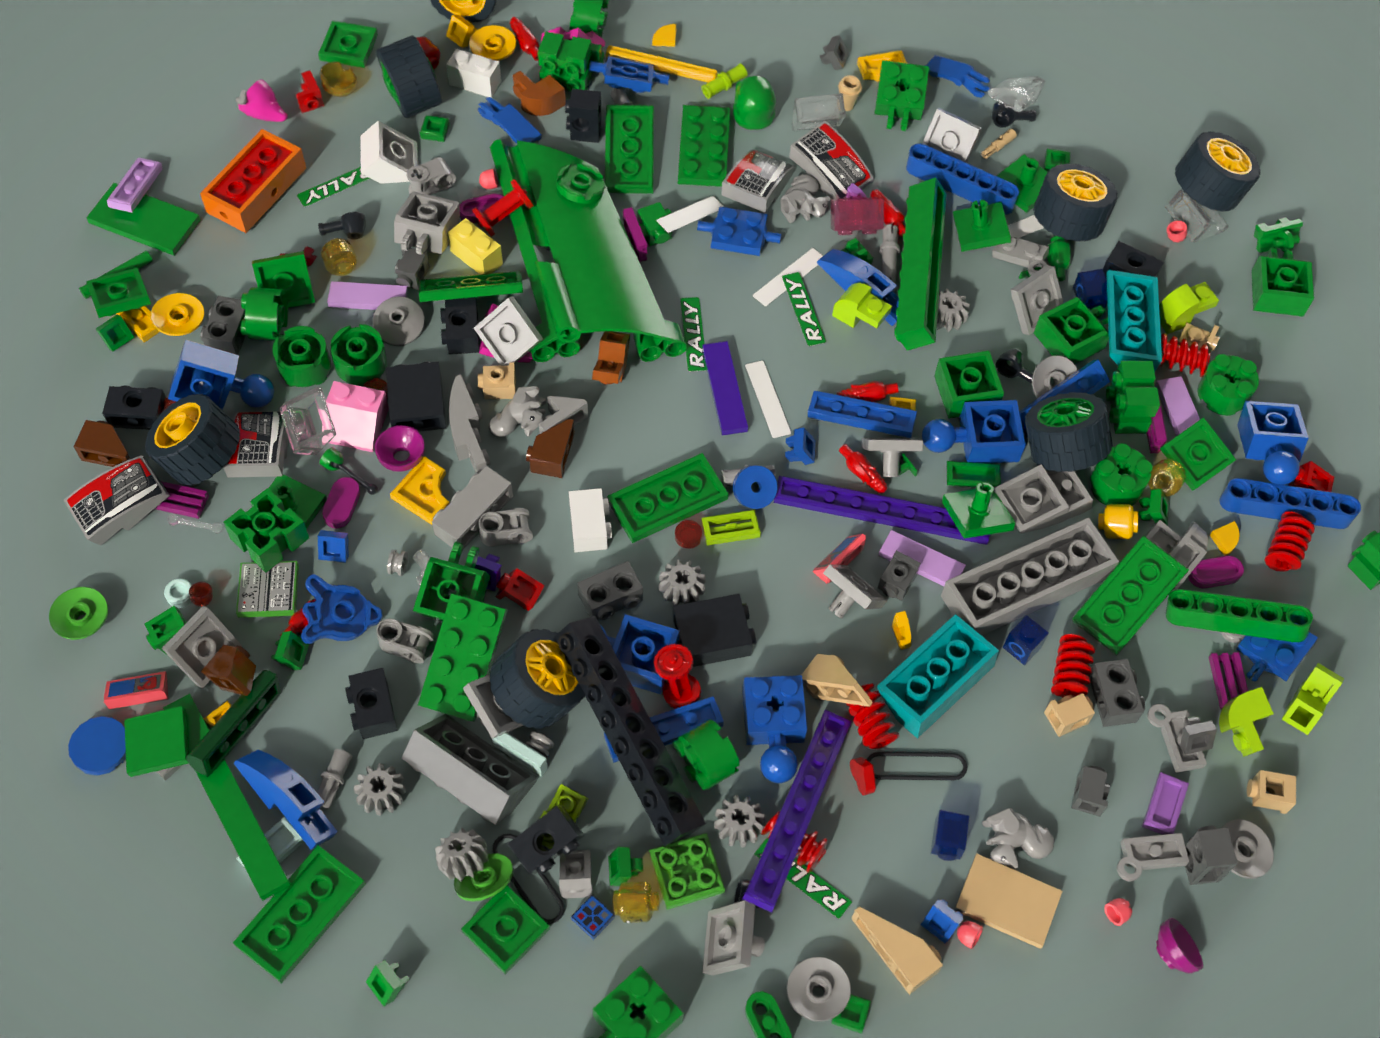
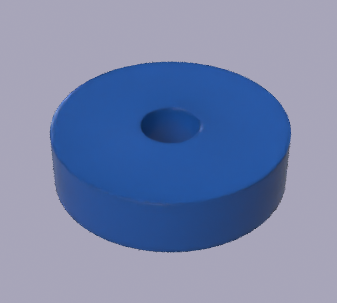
M758 465L747 466L741 469L735 476L733 493L737 501L747 508H764L776 496L777 481L769 469ZM754 482H757L759 485V489L756 492H753L751 489V485Z

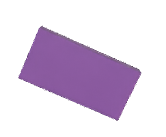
M1160 772L1142 827L1161 835L1174 834L1189 783Z

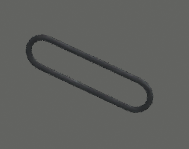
M875 752L867 758V761L870 762L877 756L955 757L963 765L961 774L957 776L875 774V779L954 781L964 777L967 772L965 759L957 753Z
M513 834L499 836L494 841L493 854H498L497 845L501 840L505 838L515 839L517 836ZM537 872L560 905V912L553 919H545L539 914L515 877L512 876V883L527 905L547 924H553L562 918L564 903L544 874L541 875Z

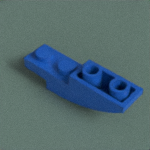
M832 249L816 262L845 291L854 283H862L872 287V295L892 306L891 312L885 320L891 326L897 323L896 308H898L899 297L893 292L897 285L886 275L866 261L836 249Z
M256 750L234 762V765L269 810L277 806L311 850L316 848L317 845L332 839L338 832L320 809L325 801L304 778L281 760L266 752Z

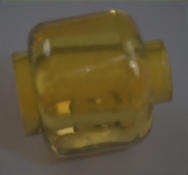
M341 238L332 239L322 247V260L330 274L345 276L355 269L357 256L348 240Z
M1160 460L1152 467L1148 486L1151 490L1162 489L1166 497L1172 496L1185 483V470L1175 460Z
M647 881L624 882L620 885L619 890L614 891V914L619 915L624 923L649 922L653 917V911H659V893L653 892L650 883Z

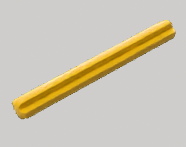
M609 45L606 49V58L610 56L654 64L653 69L656 71L708 83L717 78L718 75L717 70L616 46Z

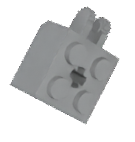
M412 191L396 214L394 242L401 244V250L408 251L410 247H415L417 254L421 255L426 250L431 253L443 254L449 244L447 232L460 222V202Z

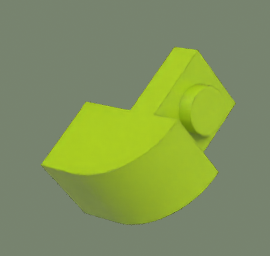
M1206 282L1192 287L1184 284L1172 291L1160 303V325L1167 334L1184 329L1186 323H1191L1195 314L1216 307L1219 299Z
M854 283L848 287L834 304L832 316L852 328L860 320L878 328L890 314L892 306L872 295V287L862 283Z
M1317 663L1307 679L1302 682L1283 714L1282 720L1308 735L1323 715L1326 705L1341 686L1344 678Z
M1262 687L1245 692L1228 701L1222 708L1219 716L1221 733L1229 730L1233 731L1234 745L1238 751H1241L1243 757L1264 750L1253 722L1274 714Z

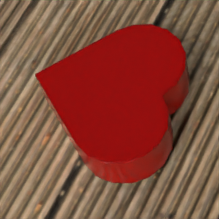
M863 757L851 759V773L856 780L860 793L863 796L874 793L876 782L873 764Z

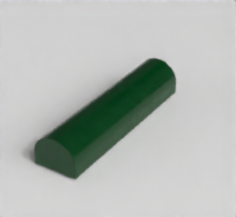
M262 670L253 680L251 692L248 696L240 695L189 753L186 759L194 770L206 777H209L281 693L277 674L268 670Z

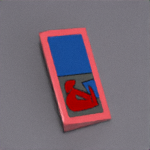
M858 534L847 537L814 568V574L826 584L830 583L831 580L823 574L830 564L848 565L863 551L866 536Z
M167 672L107 681L104 703L110 710L168 699Z

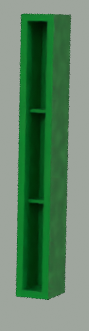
M936 177L909 186V195L906 199V227L903 234L904 249L901 253V282L898 289L899 303L898 308H896L897 325L894 328V334L897 341L901 342L907 351L936 342L947 195Z

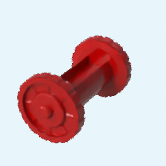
M515 179L511 181L514 189L481 213L476 207L472 209L479 220L478 224L484 227L491 237L495 235L492 226L522 204H525L530 209L534 206L527 197V191L525 189L522 190Z
M679 644L667 645L660 649L655 655L654 666L657 674L668 680L663 689L666 703L676 709L697 702L701 697V687L699 681L694 676L689 675L693 667L691 652L688 648Z

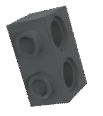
M217 297L215 304L210 307L208 322L201 330L200 337L205 346L236 355L239 354L246 336L241 333V322L245 319V309L241 307V299Z
M629 561L577 582L579 598L589 617L595 616L597 620H606L612 617L615 612L624 608H634L643 601V587ZM621 586L630 587L627 591H622L618 588ZM595 597L605 598V600L601 602H596L593 599Z
M1123 659L1095 663L1091 674L1088 676L1103 727L1137 723L1145 711V701L1143 696L1138 693L1136 687L1137 675L1135 670L1131 669L1129 660ZM1109 676L1117 678L1120 683L1112 681ZM1117 702L1125 704L1128 709L1119 707Z
M1214 825L1199 828L1198 832L1185 845L1189 859L1185 869L1190 885L1220 882L1238 864L1228 828L1216 829Z

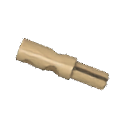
M1009 129L981 153L982 157L987 159L993 153L1001 150L1017 137L1016 132L1013 129Z

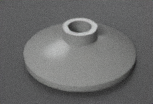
M392 297L385 300L377 307L373 316L374 329L380 333L385 343L394 346L406 345L416 340L421 334L425 323L424 314L420 306L415 301L406 297ZM395 315L402 316V318L399 321L393 320V317Z
M1050 356L1043 359L1036 366L1032 377V387L1037 399L1078 371L1072 361L1063 356ZM1051 378L1054 380V384L1052 387L1050 385Z
M1242 819L1229 821L1221 827V829L1228 828L1238 862L1231 870L1233 873L1243 878L1255 879L1265 875L1270 870L1274 859L1273 848L1269 838L1261 828L1250 821Z
M813 957L800 962L792 970L787 983V994L792 1007L801 1016L812 1021H827L838 1016L847 1006L850 998V982L846 972L836 962L823 957ZM817 987L822 988L824 995L816 997L812 992L813 989Z

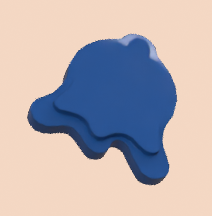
M315 574L308 576L305 586L316 601L305 603L302 608V612L308 620V625L301 633V639L304 643L312 644L324 638L336 641H350L361 636L368 628L379 624L381 621V609L373 605L369 600L367 601L360 594L359 589L347 585L328 584Z

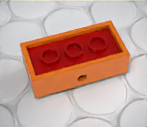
M261 129L200 193L206 212L247 233L305 171L306 164L302 149Z

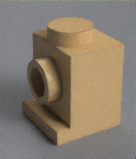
M509 362L508 366H483V373L478 374V389H483L484 400L513 399L516 393L514 362Z
M1082 693L1076 697L1072 695L1065 696L1058 702L1056 700L1050 701L1044 714L1058 737L1089 724L1095 712L1090 698Z
M1260 770L1247 784V796L1252 797V806L1279 810L1280 813L1287 814L1296 805V776Z

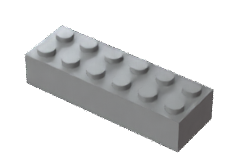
M1088 517L947 580L941 597L953 616L956 614L983 636L1105 580L1117 567L1119 561Z

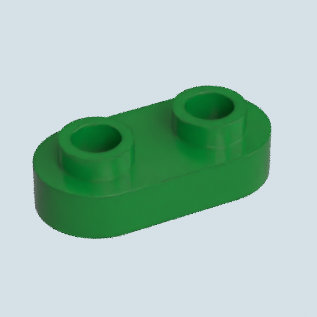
M761 991L752 994L746 1002L745 1014L756 1038H769L771 1035H777L779 1038H792L790 1029L774 997L767 992ZM763 1006L766 1008L767 1013L762 1016L758 1015L755 1012V1008Z

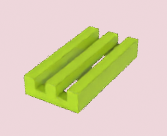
M755 509L703 517L701 519L706 546L760 538L761 533ZM750 519H751V521H752V522H745V523H739V524L731 523V522L744 521V520H750ZM730 523V524H726V526L713 527V528H710V527H709V526H712V525Z

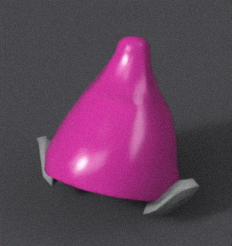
M263 79L256 81L247 91L243 89L240 97L235 99L239 110L255 119L283 122L288 118V114L279 106L272 88Z

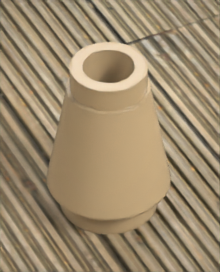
M848 75L838 84L840 107L844 111H851L854 108L862 89L860 80L855 76Z

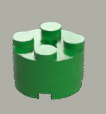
M574 0L569 31L579 28L585 34L593 31L602 38L604 28L600 27L606 26L608 12L604 11V9H608L610 0Z
M251 287L248 293L242 294L241 307L245 309V319L241 322L242 335H247L249 339L275 341L277 337L280 339L284 335L281 334V329L288 325V299L282 298V295L286 293L285 289Z
M359 324L360 327L351 328V325L340 329L331 340V356L336 373L343 381L349 384L367 387L370 383L379 379L388 366L383 340L380 333L371 326Z
M295 326L284 331L285 334L280 339L277 337L273 344V356L280 376L288 386L309 387L326 381L331 368V359L325 339L321 334H318L313 328L308 326Z
M1217 355L1208 365L1198 384L1197 393L1199 399H1203L1207 404L1206 408L1213 413L1224 416L1236 414V412L1243 409L1245 401L1251 400L1259 385L1256 364L1250 360L1233 355Z
M1121 443L1116 445V447H1112L1110 454L1095 465L1090 476L1093 495L1106 506L1108 504H1129L1133 506L1139 501L1150 481L1152 464L1140 452L1130 448L1127 444Z
M711 719L681 735L673 742L676 753L681 758L683 757L687 765L684 767L686 776L692 783L697 781L703 790L710 789L737 773L739 769L736 767L740 766L738 756L729 738H722L717 733V731L721 730V727Z

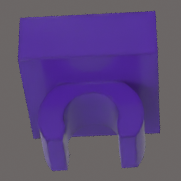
M490 553L486 558L478 556L475 569L485 571L491 575L487 589L495 592L497 589L496 585L501 576L502 565L497 563L500 557Z

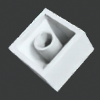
M377 121L361 135V173L379 183L410 182L407 179V171L409 168L418 165L417 141Z

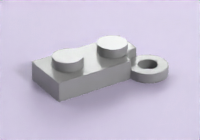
M1010 236L1011 243L995 245L992 250L993 258L1028 267L1030 276L1038 272L1034 268H1043L1048 265L1045 262L1049 254L1048 246Z
M1153 705L1148 710L1147 717L1153 726L1162 727L1161 732L1175 772L1204 768L1207 763L1203 751L1184 754L1180 747L1183 728L1188 726L1185 717H1190L1188 710L1171 713L1165 705ZM1154 713H1163L1164 719H1157Z
M1182 833L1123 839L1120 843L1124 857L1118 862L1117 872L1123 880L1132 882L1141 876L1142 870L1186 866L1189 863ZM1125 864L1132 865L1135 872L1133 874L1127 873L1124 869Z

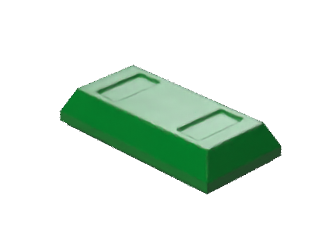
M947 461L948 486L976 488L977 484L981 483L983 485L984 482L991 484L994 488L1001 485L999 464Z

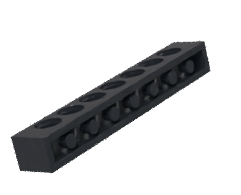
M592 616L569 623L555 636L559 648L566 656L565 658L571 666L574 676L664 847L691 835L704 826L706 822L597 618Z

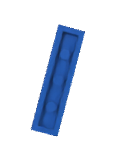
M1099 359L1092 360L1019 411L1023 433L1026 438H1028L1025 416L1036 403L1062 393L1082 392L1091 395L1111 382Z
M814 390L808 409V417L911 438L917 411Z
M714 696L649 717L664 746L673 743L678 737L709 719L715 721L720 727L724 726V720ZM604 732V739L613 763L618 762L619 759Z

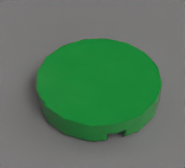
M571 164L565 165L559 170L556 177V188L560 194L568 200L577 203L596 202L602 197L606 186L603 175L592 166L586 164H577V166L572 167Z

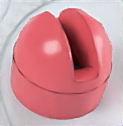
M494 168L485 170L480 175L479 183L485 189L498 188Z
M1173 221L1167 226V236L1172 242L1179 243L1186 238L1188 233L1187 225L1183 221Z
M1123 898L1113 899L1104 907L1108 919L1117 926H1121L1132 916V908H1129L1130 903Z
M963 922L957 929V937L963 945L973 949L983 932V927L975 922Z

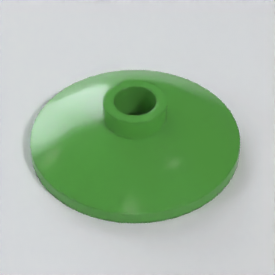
M72 588L62 593L53 602L49 611V622L52 629L63 638L71 640L87 638L96 633L105 623L108 615V605L103 595L93 588ZM85 615L84 618L77 620L79 616Z
M488 854L489 861L483 863V871H475L473 878L468 875L462 881L455 878L454 889L457 895L467 901H480L499 893L508 885L513 876V865L510 859L501 854Z

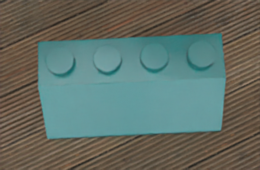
M1108 270L1109 356L1118 366L1121 361H1153L1155 372L1162 362L1158 277Z
M955 614L877 685V689L895 719L918 739L995 666L999 650Z

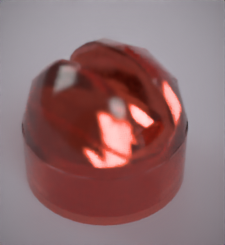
M206 582L193 584L189 588V596L192 603L198 607L207 606L213 598L211 585Z

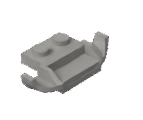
M1161 520L1145 536L1189 569L1188 573L1172 591L1177 590L1207 553V533L1195 521L1190 524L1189 529L1181 537Z

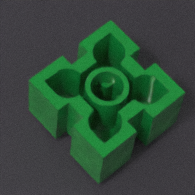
M545 31L538 50L539 66H541L539 72L540 80L551 75L562 86H566L567 91L572 92V89L587 90L592 76V71H589L592 54L591 40L578 37L566 40L562 34Z
M1121 361L1117 371L1113 372L1111 385L1106 388V400L1113 407L1109 412V420L1111 424H1114L1115 434L1147 433L1152 423L1151 417H1155L1160 407L1158 389L1154 386L1156 378L1153 361Z
M269 488L250 501L252 508L247 512L241 508L223 522L230 539L244 553L248 550L251 559L265 573L283 560L281 554L288 548L293 552L310 539L304 521L290 508L285 511L282 500Z
M1375 530L1362 540L1364 544L1353 551L1351 555L1354 558L1348 564L1349 569L1370 590L1380 584V532L1377 533Z

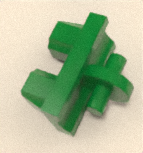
M1287 218L1278 219L1275 225L1267 226L1265 223L1257 224L1254 231V237L1258 240L1256 250L1260 253L1269 251L1270 248H1280L1283 252L1285 250H1293L1294 244L1300 242L1299 231L1303 226V221L1300 219L1290 221Z

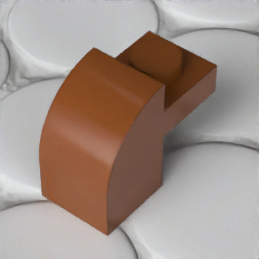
M521 71L513 74V91L521 99V108L524 112L534 116H545L565 106V88L551 75L535 84Z
M604 331L600 339L599 356L593 369L592 380H598L603 384H618L623 381L628 359L630 334Z

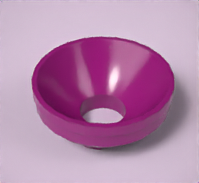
M400 425L386 429L379 435L375 443V453L382 466L392 471L401 472L414 468L421 462L425 452L424 440L421 434L408 426ZM398 451H407L410 454L408 459L404 461H397L394 456Z
M1170 917L1159 927L1158 940L1156 941V949L1161 959L1165 961L1170 969H1176L1189 974L1200 971L1203 968V959L1188 931L1174 918Z

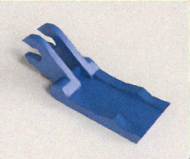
M936 55L926 64V66H929L928 74L932 77L948 79L957 86L963 84L976 97H983L985 95L983 92H987L990 87L981 83H989L990 80L976 72L968 64Z
M491 97L486 98L488 102H485V104L483 102L479 103L478 111L481 116L500 126L515 143H517V140L534 143L542 139L541 133L511 104H507L504 107Z

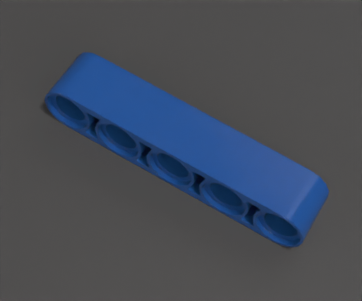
M915 144L910 147L906 170L911 175L924 181L936 177L944 190L971 202L977 201L978 205H980V200H985L988 204L1002 202L1005 215L1013 212L1019 194L1017 186L1013 183L927 145Z
M1242 478L1232 479L1219 499L1222 508L1229 512L1281 520L1282 514L1285 512H1295L1316 526L1335 529L1348 528L1361 511V504L1358 499L1350 495L1276 485Z

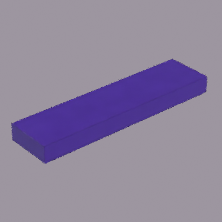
M728 341L703 344V356L722 436L748 432V424Z

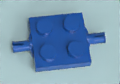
M608 56L605 63L590 61L589 71L603 73L605 76L604 84H608L612 88L619 89L625 87L638 93H644L645 91L651 92L654 82L666 85L669 82V75L656 73L653 69L654 64Z
M720 206L717 218L713 223L699 220L697 231L711 232L712 249L760 256L761 247L765 244V241L780 244L782 234L767 231L768 214Z
M1309 632L1308 637L1302 642H1288L1245 636L1236 650L1247 656L1254 664L1246 674L1248 679L1253 676L1251 681L1256 682L1264 671L1273 673L1287 681L1316 643L1318 637Z

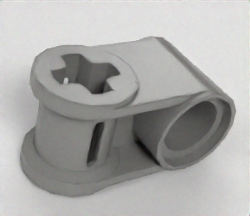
M440 157L413 166L407 171V179L410 181V194L412 191L431 195L451 188L456 182L455 174L445 159Z
M515 508L506 511L484 513L479 519V537L481 542L491 547L529 542L533 538V533L529 529L528 519L530 518L529 511L524 508ZM496 528V530L494 531H488L486 529Z
M390 618L381 621L376 629L379 646L382 651L420 664L424 663L426 648L429 642H433L435 637L431 631L423 627L409 625ZM389 633L397 634L393 639L384 638Z

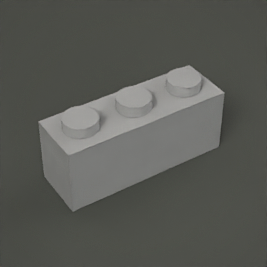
M488 466L481 472L475 473L470 479L469 484L462 491L460 490L455 493L449 505L444 510L441 509L435 514L432 521L435 536L453 547L455 542H460L463 544L464 549L479 533L480 517L487 512L500 511L513 498L511 482Z

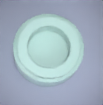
M179 578L167 584L164 596L171 606L175 605L177 608H183L194 600L195 590L188 580Z

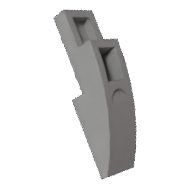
M460 374L455 377L450 394L449 418L451 432L459 461L470 458L475 473L491 464L486 449L481 450L479 443H482L478 432L481 430L479 419H482L483 416L479 404H473L471 398H474L470 383L465 384Z

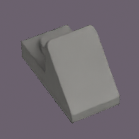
M548 396V410L552 415H547L539 423V433L541 434L567 419L574 420V426H576L588 417V403L585 399Z
M577 850L566 856L564 853L560 854L559 885L562 898H585L592 895L590 850Z

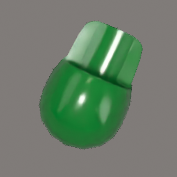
M750 76L737 82L733 104V115L736 123L749 130L764 129L770 126L775 119L776 97L770 82L761 76Z

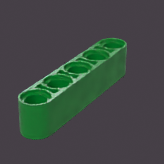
M1177 589L1169 594L1165 613L1167 620L1177 626L1288 642L1304 641L1308 637L1313 620L1311 611L1299 605Z

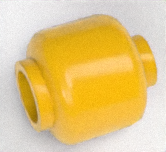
M1108 504L1105 507L1104 513H1099L1098 529H1103L1104 535L1108 539H1130L1134 533H1138V511H1134L1133 506L1129 504Z

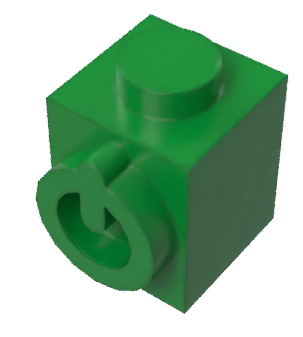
M660 202L637 210V221L649 247L672 239V231L668 233L656 221L672 213L670 209H664Z

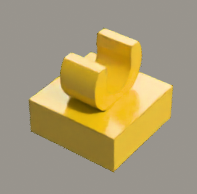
M459 14L452 15L446 37L461 48L468 47L470 38L477 29Z

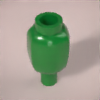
M1055 236L1050 239V243L1047 245L1049 247L1047 260L1049 266H1054L1058 281H1064L1066 279L1065 271L1071 265V250L1069 243L1064 238Z

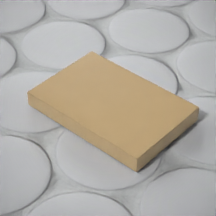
M976 854L954 911H960L963 915L1041 949L1063 891Z

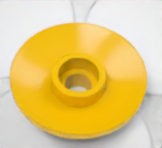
M490 25L476 30L470 38L469 45L473 54L500 61L509 57L514 52L516 39L514 34L507 28Z
M174 293L164 296L154 304L151 310V320L154 327L158 331L170 336H182L195 331L202 324L205 315L201 302L194 296L185 293Z

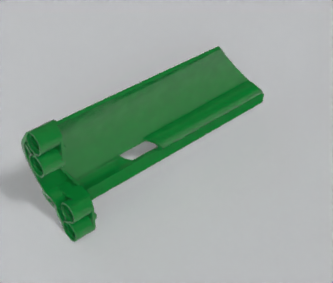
M495 140L491 144L490 150L504 196L514 189L511 181L515 179L522 190L525 189L527 191V197L534 205L530 209L525 204H522L510 213L542 321L535 328L543 340L530 350L532 358L537 362H546L552 359L555 353H558L561 357L574 356L580 350L578 339L582 333L603 331L633 333L639 357L645 362L658 359L663 352L669 357L683 354L687 349V345L679 324L663 318L606 186L602 197L596 202L577 203L568 200L556 188L557 174L565 165L571 164L572 167L577 166V164H586L598 171L599 169L578 157L548 146L517 140L515 147H509L501 140ZM534 246L550 247L554 263L538 261Z

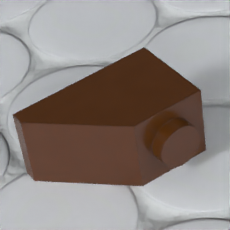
M567 419L536 436L533 446L529 445L526 454V461L530 462L531 473L557 478L563 477L575 435L574 420Z
M101 420L97 422L85 421L73 446L81 461L114 467L130 459L112 425Z
M223 645L201 672L221 690L248 696L251 692L256 665L249 659L251 656L249 652L241 646Z

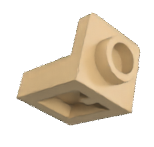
M1186 323L1179 337L1178 344L1184 338L1188 341V347L1193 341H1196L1198 343V350L1203 344H1207L1208 350L1214 351L1220 337L1216 336L1219 326L1214 325L1210 333Z

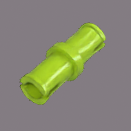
M739 63L729 71L719 73L717 78L701 86L704 96L710 99L723 90L731 89L733 84L748 76L747 70L743 64Z

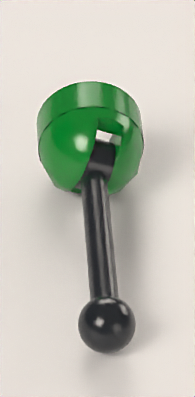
M330 447L324 452L320 459V465L330 471L341 469L367 488L369 494L374 495L378 492V487L375 484H369L343 465V455L334 447Z

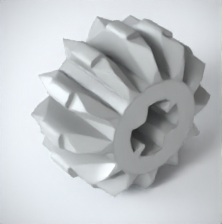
M948 288L944 293L939 291L938 330L943 327L949 333L952 328L959 330L961 325L967 322L970 304L966 303V296H958V290L954 293L949 292Z
M677 559L675 566L667 564L665 567L666 572H661L659 575V580L661 581L659 583V591L664 593L663 598L665 601L673 599L674 606L678 605L679 602L686 604L689 603V600L693 602L699 601V595L705 593L704 584L706 583L705 574H701L699 565L691 567L692 562L690 559L685 565H682L679 559Z
M379 763L375 771L367 766L368 775L358 774L357 779L360 784L354 786V792L358 794L356 798L358 805H364V810L368 814L375 809L377 815L381 816L384 808L393 813L394 808L392 804H402L403 799L400 795L406 793V787L402 784L404 781L403 775L400 773L396 774V769L392 765L385 770L384 765ZM382 786H385L386 789L381 792ZM379 787V793H376L375 790Z
M735 795L733 797V804L725 799L722 802L723 809H717L715 812L718 820L714 822V828L721 830L719 832L720 839L730 837V847L735 844L736 840L740 841L742 848L746 847L747 839L752 843L757 842V834H761L764 829L761 823L765 821V815L758 813L761 806L759 803L750 806L751 798L749 796L745 798L744 802H740L739 797ZM735 818H741L744 825H739Z
M461 828L456 834L450 831V837L441 838V845L435 848L437 866L449 880L457 878L459 881H462L468 875L473 878L474 872L483 871V863L489 861L486 842L474 829L467 832L464 828Z

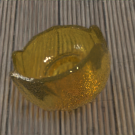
M330 62L321 67L320 81L325 92L332 96L344 97L355 91L358 80L352 68L345 70L340 62Z

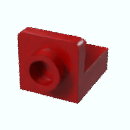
M311 71L301 73L304 82L300 84L302 92L296 94L301 112L305 113L323 107L324 103L321 92Z
M1309 461L1300 465L1298 476L1288 486L1332 492L1335 477L1314 462Z
M516 568L509 574L504 573L496 585L499 591L495 597L499 600L507 597L530 611L545 585Z

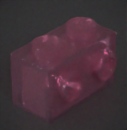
M881 197L831 199V229L838 231V235H852V230H862V234H876L877 229H884V199Z

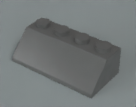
M447 714L415 729L401 758L409 763L415 771L421 772L433 780L436 786L447 790L457 797L460 803L468 805L478 812L483 819L495 825L511 815L538 779V777Z

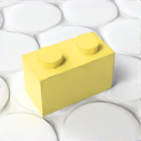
M465 218L447 232L450 251L478 274L493 273L503 265L501 245Z

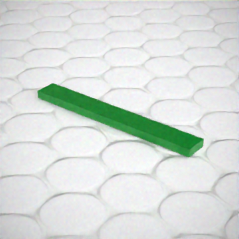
M189 693L163 707V709L166 710L183 706L186 709L188 751L190 753L210 730ZM225 759L209 777L195 770L261 900L264 901L290 886L289 880Z

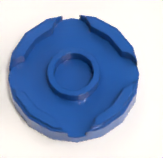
M101 716L91 718L79 725L73 732L68 744L69 756L74 765L90 775L98 776L114 771L116 766L126 760L125 727L114 718Z

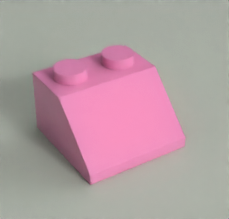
M334 381L325 402L321 435L322 442L373 452L376 440L380 435L389 411L385 391Z

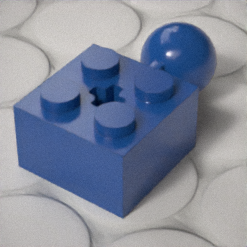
M185 340L172 379L168 399L177 402L188 395L203 394L208 396L223 410L228 394L232 391L239 393L243 402L248 406L261 408L268 405L273 399L274 386L269 378L261 374H252L245 379L235 377L239 355Z
M1017 400L964 402L959 418L960 427H953L950 422L944 419H934L928 422L922 431L923 443L930 451L942 453L949 450L954 443H963L966 462L971 463L1019 462L1026 446Z
M1245 401L1237 426L1246 459L1265 460L1263 472L1271 483L1276 485L1291 483L1299 474V463L1309 438L1299 405Z
M625 614L616 638L607 635L606 637L632 686L661 695L666 679L657 674L654 658L663 647L679 644L680 630Z
M802 675L744 678L742 689L746 745L769 744V748L763 753L760 760L761 771L769 781L785 783L794 777L798 769L797 757L790 748L786 747V744L804 743L807 733Z

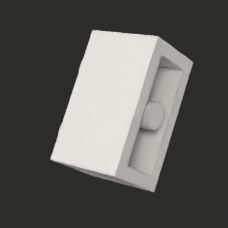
M455 49L446 64L448 81L451 86L492 98L501 83L499 61Z
M602 488L569 491L574 552L607 549V539L612 538L611 522H605V515H609L608 498L603 499Z

